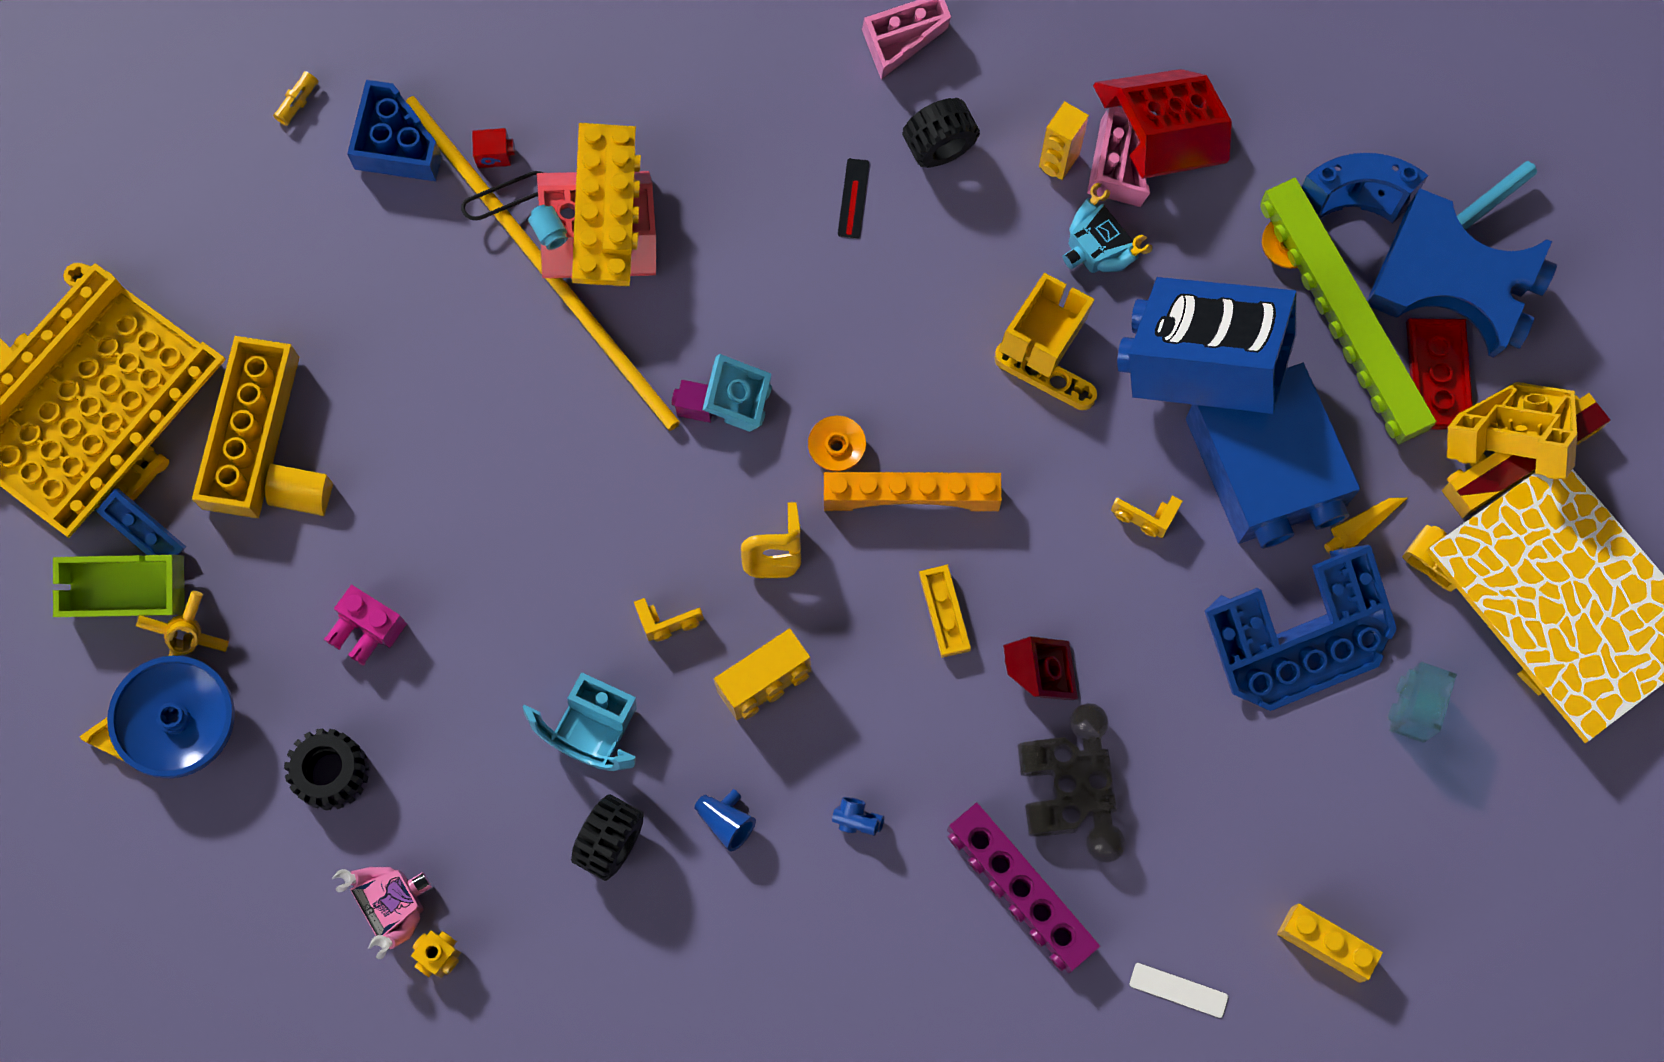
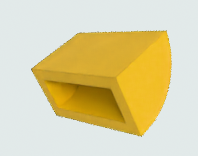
M270 464L265 484L266 502L269 506L325 516L333 482L327 474Z

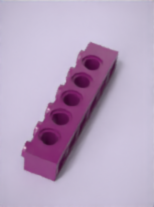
M977 802L948 826L947 831L950 835L947 838L958 851L963 848L970 857L967 860L977 874L980 875L983 872L991 881L988 884L991 891L999 899L1003 896L1011 905L1008 908L1010 913L1018 922L1021 923L1023 920L1032 929L1029 935L1040 947L1045 945L1052 953L1049 958L1061 972L1066 969L1068 973H1071L1101 947ZM978 834L983 835L988 840V846L984 849H977L973 846L971 838ZM996 858L1004 859L1008 864V871L1005 873L996 872L992 868V861ZM1015 882L1025 883L1029 889L1028 895L1025 897L1016 896L1013 893L1012 885ZM1044 906L1049 912V919L1043 922L1035 919L1033 908ZM1056 930H1064L1068 933L1070 937L1068 945L1060 946L1055 942L1054 932Z

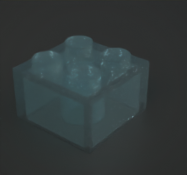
M1420 662L1413 669H1409L1405 676L1402 675L1396 687V692L1400 693L1397 704H1392L1388 714V720L1392 721L1389 731L1423 743L1440 732L1457 674L1424 662Z

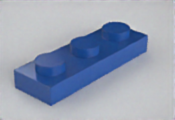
M119 488L114 489L96 510L100 516L146 555H180L187 547Z

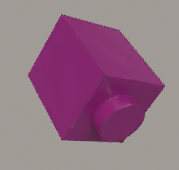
M681 379L679 389L675 388L672 396V405L675 406L677 416L711 423L713 414L702 410L708 389L707 384Z

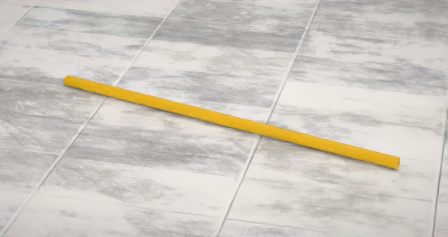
M409 97L406 103L409 104L421 120L423 126L435 139L439 149L474 192L478 194L490 189L416 97ZM493 192L480 197L490 211L504 206ZM507 209L494 214L495 218L542 274L540 249ZM545 278L669 431L678 427L680 421L567 282L563 278Z

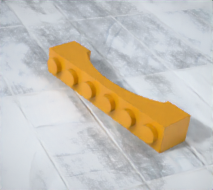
M824 472V511H853V509L894 504H928L970 509V511H999L1002 501L1001 473Z

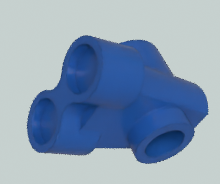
M842 797L840 806L834 809L832 822L838 823V829L844 832L856 833L857 830H860L862 833L875 836L877 832L882 830L884 816L864 812L866 803L862 800Z

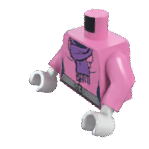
M367 867L351 872L341 869L332 877V879L342 878L345 881V884L339 885L336 888L337 892L345 891L350 885L354 886L350 890L376 935L368 949H371L373 946H380L382 948L376 955L377 959H383L388 949H393L412 937L420 921V913L424 910L417 896L432 888L424 872L407 880L403 872L394 870L391 867Z

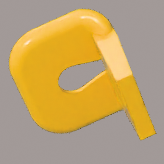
M788 502L787 534L754 535L743 541L741 544L742 568L746 574L751 577L764 579L788 578L797 572L801 565V538L797 502ZM768 549L789 551V554L766 556L763 552Z

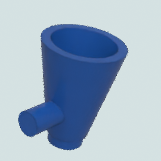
M734 789L722 801L703 795L698 799L694 807L698 811L699 816L730 852L738 849L748 839L756 824L754 817L733 808L741 799V795Z

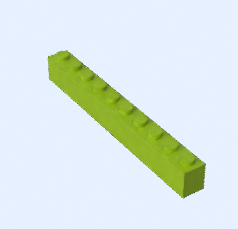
M1296 177L1266 190L1260 204L1261 211L1267 219L1270 218L1274 225V233L1278 241L1283 242L1288 249L1287 255L1291 264L1298 267L1302 274L1301 280L1304 287L1308 291L1311 290L1315 297L1317 310L1320 314L1325 315L1329 322V330L1335 339H1339L1343 346V355L1349 364L1352 363L1355 367L1358 382L1364 389L1368 390L1372 397L1371 404L1377 413H1381L1386 422L1385 428L1389 436L1395 438L1398 445L1429 431L1436 423L1434 416Z

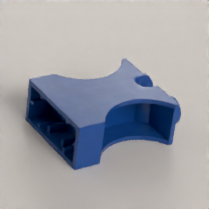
M1420 188L1409 202L1367 302L1371 308L1395 318L1408 311L1422 307H1441L1455 311L1467 318L1478 329L1486 344L1488 356L1494 358L1507 345L1520 349L1530 332L1534 316L1522 312L1525 303L1515 300L1511 294L1521 297L1527 291H1530L1540 296L1544 295L1557 268L1556 263L1545 259L1552 241L1546 239L1534 247L1518 251H1503L1488 247L1475 240L1463 228L1456 216L1453 201Z

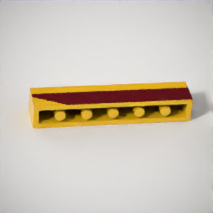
M1590 393L1580 399L1575 395L1577 445L1602 430L1611 421ZM1495 452L1489 457L1483 454L1476 463L1469 464L1472 468L1465 472L1459 469L1446 478L1449 483L1442 489V492L1463 519L1535 473L1536 459Z

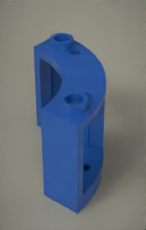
M1354 153L1334 158L1315 168L1306 176L1302 189L1319 219L1332 212L1343 210L1344 207H1361V210L1380 215L1393 224L1406 211L1409 202L1423 186L1429 175L1413 164L1396 157L1378 153ZM1396 166L1398 170L1395 171L1392 167ZM1334 167H1339L1341 170L1336 171Z

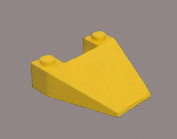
M1515 382L1455 417L1448 426L1447 458L1455 459L1461 463H1476L1486 450L1536 459L1535 474L1545 475L1550 479H1566L1575 467L1577 422L1575 391Z

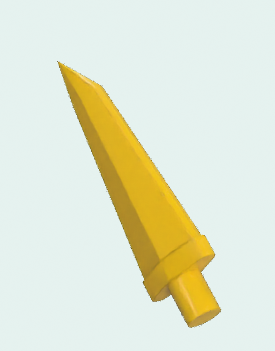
M1388 498L1349 520L1331 528L1334 538L1324 544V548L1330 554L1329 551L1338 550L1339 548L1355 547L1408 498Z

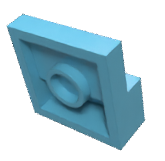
M722 354L717 355L702 410L725 418L724 423L749 432L760 427L765 418V411L763 410L765 400L768 399L772 390V385L769 384L772 374Z

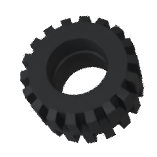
M947 98L934 102L917 112L904 126L902 135L917 164L920 167L931 168L949 163L963 155L975 144L980 135V130L962 99Z
M322 728L316 729L315 735L311 732L304 734L306 739L303 742L297 739L294 743L297 748L295 751L289 749L287 756L291 760L290 762H285L284 769L289 773L285 775L286 782L291 784L289 788L298 798L317 809L321 807L324 810H331L332 807L337 809L343 808V803L346 801L350 804L354 802L355 798L353 795L356 792L361 795L364 790L361 784L368 781L365 771L369 770V764L365 761L367 757L364 751L360 749L356 742L343 732L339 733L337 730L330 728L328 732ZM325 755H340L342 769L339 776L327 785H316L313 781L312 773L317 761Z
M611 794L605 796L593 808L579 831L572 849V863L607 881L617 873L630 854L640 834L644 813Z

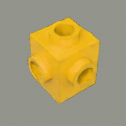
M431 930L428 934L423 933L413 945L415 951L411 957L418 961L414 967L427 977H430L432 974L440 978L445 974L448 975L459 962L457 958L461 952L454 947L457 941L443 930L439 935ZM436 947L438 949L437 956L429 958L428 956Z

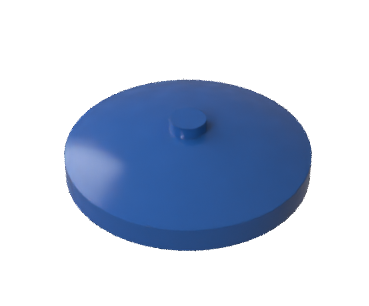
M163 656L139 665L121 681L110 701L107 717L108 732L115 750L131 767L146 775L157 778H180L205 768L222 752L233 730L235 707L227 684L211 667L190 657Z

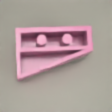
M916 0L864 18L862 32L881 79L948 29L951 15L945 0Z
M1122 107L1108 108L1101 119L1087 193L1090 194V189L1095 183H1102L1101 187L1097 190L1099 197L1108 189L1110 196L1107 199L1141 207L1150 195V188L1146 183V178L1141 179L1129 156L1140 144V140Z

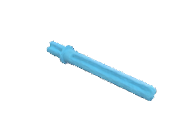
M1529 161L1524 162L1458 214L1457 218L1463 228L1467 230L1534 177L1538 172L1535 164Z

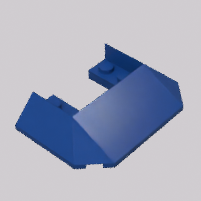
M1370 545L1329 551L1330 559L1312 565L1327 614L1279 634L1275 632L1262 590L1259 588L1231 599L1221 595L1204 611L1233 695L1272 711L1379 667L1384 657L1382 655L1388 640L1393 638L1397 627Z

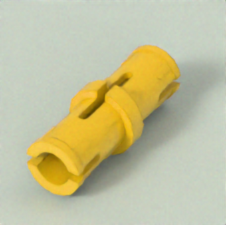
M304 71L292 90H287L285 100L273 114V117L281 124L288 126L299 108H304L306 105V98L319 83L317 78Z

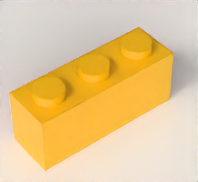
M1065 101L1046 127L1039 167L1051 177L1056 176L1061 180L1064 179L1080 155L1089 118L1088 114Z
M1299 903L1290 908L1277 932L1278 936L1358 983L1370 979L1383 954L1380 950Z

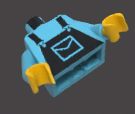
M1095 183L1091 187L1090 194L1092 197L1087 198L1076 212L1069 228L1070 238L1068 244L1072 250L1063 255V260L1070 269H1074L1083 263L1091 273L1097 271L1120 272L1138 259L1139 253L1148 254L1152 251V245L1147 244L1142 249L1140 247L1141 243L1147 239L1146 236L1138 235L1132 240L1105 205H1098L1099 200L1104 201L1110 196L1108 189L1105 190L1102 196L1099 197L1097 195V190L1101 187L1102 183Z

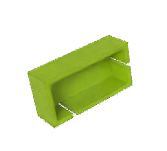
M183 555L53 557V584H71V590H53V617L183 615L184 613Z

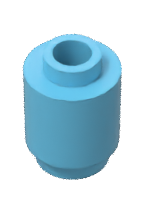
M540 205L531 211L528 222L542 245L546 246L548 250H553L562 246L567 241V230L553 206Z

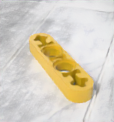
M1001 343L997 346L994 359L996 365L1002 370L1076 409L1088 410L1094 405L1097 390L1090 382L1058 365L1050 378L1041 373L1029 375L1025 371V366L1028 363L1027 360L1024 359L1020 368H1017L1018 361L1013 358H1009L1007 361L1003 360V353L999 351ZM1060 376L1065 379L1066 386L1061 389L1054 388L1050 383V379ZM1071 383L1075 384L1071 395H1068L1067 392L1070 389ZM1083 391H1087L1088 398H1085L1083 401L1079 400L1078 393L1082 394Z

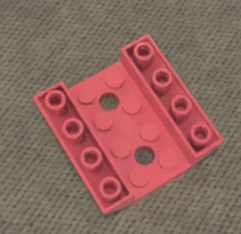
M640 171L634 172V180L640 181L639 198H633V206H639L638 224L633 223L632 232H638L637 250H632L630 276L656 275V229L653 186L650 172ZM577 172L537 173L539 206L554 207L567 230L566 236L568 238L562 246L553 250H548L546 246L541 244L542 278H572L575 216L571 219H566L562 217L560 212L566 208L575 211Z

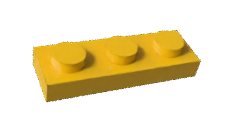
M948 564L919 571V578L941 658L969 652L971 647Z

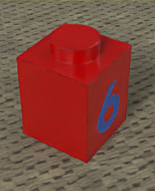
M506 128L472 131L473 157L477 168L511 166L510 156L515 155V144L513 138L509 139Z

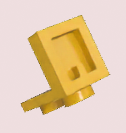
M1172 495L1168 504L1162 501L1153 517L1116 498L1111 511L1122 522H1132L1141 527V531L1146 535L1163 538L1183 501Z
M645 598L634 601L648 641H663L671 637L672 632L683 629V631L691 630L699 626V622L704 620L703 613L699 607L655 624L660 619L654 604L648 606Z

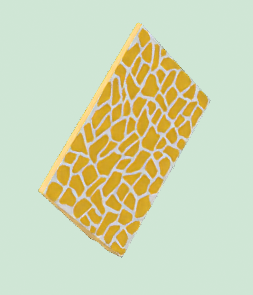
M1573 469L1566 479H1550L1545 475L1533 473L1426 550L1584 743L1590 741L1664 684V575Z

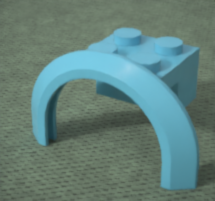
M581 672L567 698L568 708L555 731L545 724L541 717V712L523 705L524 715L532 730L541 739L562 753L582 763L607 771L630 769L635 766L636 757L618 749V756L612 757L637 709L636 697Z

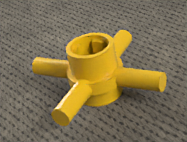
M194 590L190 593L183 615L175 616L167 623L139 615L136 622V627L164 634L165 643L170 649L168 656L189 654L197 645L226 652L229 644L228 640L201 633L200 625L195 620V616L203 594ZM181 629V631L187 632L183 636V640L176 638L178 636L177 630Z

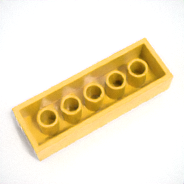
M234 336L192 500L202 510L259 519L265 496L268 469L274 461L300 358L291 344Z

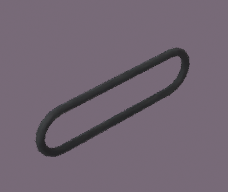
M532 171L468 197L461 205L463 215L470 220H482L537 197L538 192L480 216H471L465 210L467 203L543 172Z

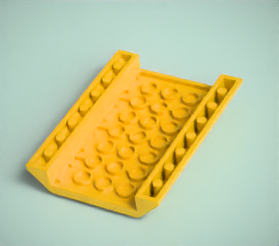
M94 263L0 366V487L63 535L70 538L226 360L225 357L203 341L199 343L126 290L114 276Z

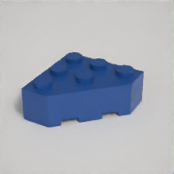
M366 80L347 153L354 169L436 182L442 156L435 139L426 130L421 120L409 104L406 103L393 83Z

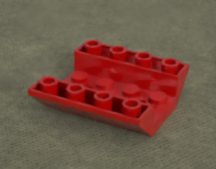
M1178 69L1099 81L1093 84L1104 108L1122 106L1137 134L1140 144L1129 156L1141 179L1225 164L1229 161L1232 120L1207 75Z

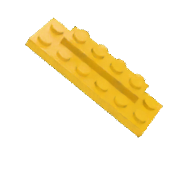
M579 123L572 283L630 286L632 250H637L638 232H632L633 223L638 224L639 206H633V198H639L640 181L634 180V172H640L641 155H635L636 126Z

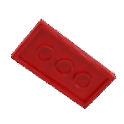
M1409 318L1406 322L1410 376L1436 420L1431 430H1448V426L1459 413L1473 406L1466 319Z

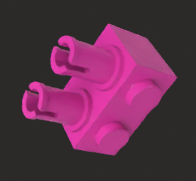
M351 584L334 607L339 619L323 640L340 650L354 628H359L364 634L352 651L349 652L348 656L364 666L378 644H384L391 648L407 623L398 613Z

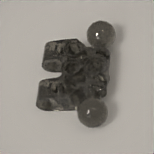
M1085 703L1079 705L1070 717L1071 729L1078 738L1083 740L1084 750L1080 751L1077 746L1065 737L1029 741L1017 745L1021 776H1053V791L1057 797L1054 800L1033 802L1025 805L1028 834L1030 837L1076 833L1085 822L1087 816H1093L1094 828L1090 830L1086 842L1088 852L1094 859L1109 863L1122 856L1126 845L1124 834L1112 822L1111 813L1117 811L1109 750L1102 749L1101 737L1108 729L1109 719L1102 707L1093 703ZM1058 749H1066L1071 753L1072 757L1067 762H1060L1055 758L1054 754ZM1094 775H1100L1105 779L1106 786L1101 789H1095L1090 785L1089 779ZM1065 778L1071 779L1075 783L1076 788L1072 792H1064L1059 788L1058 783ZM1069 808L1075 809L1079 813L1080 819L1077 822L1069 823L1063 818V812Z

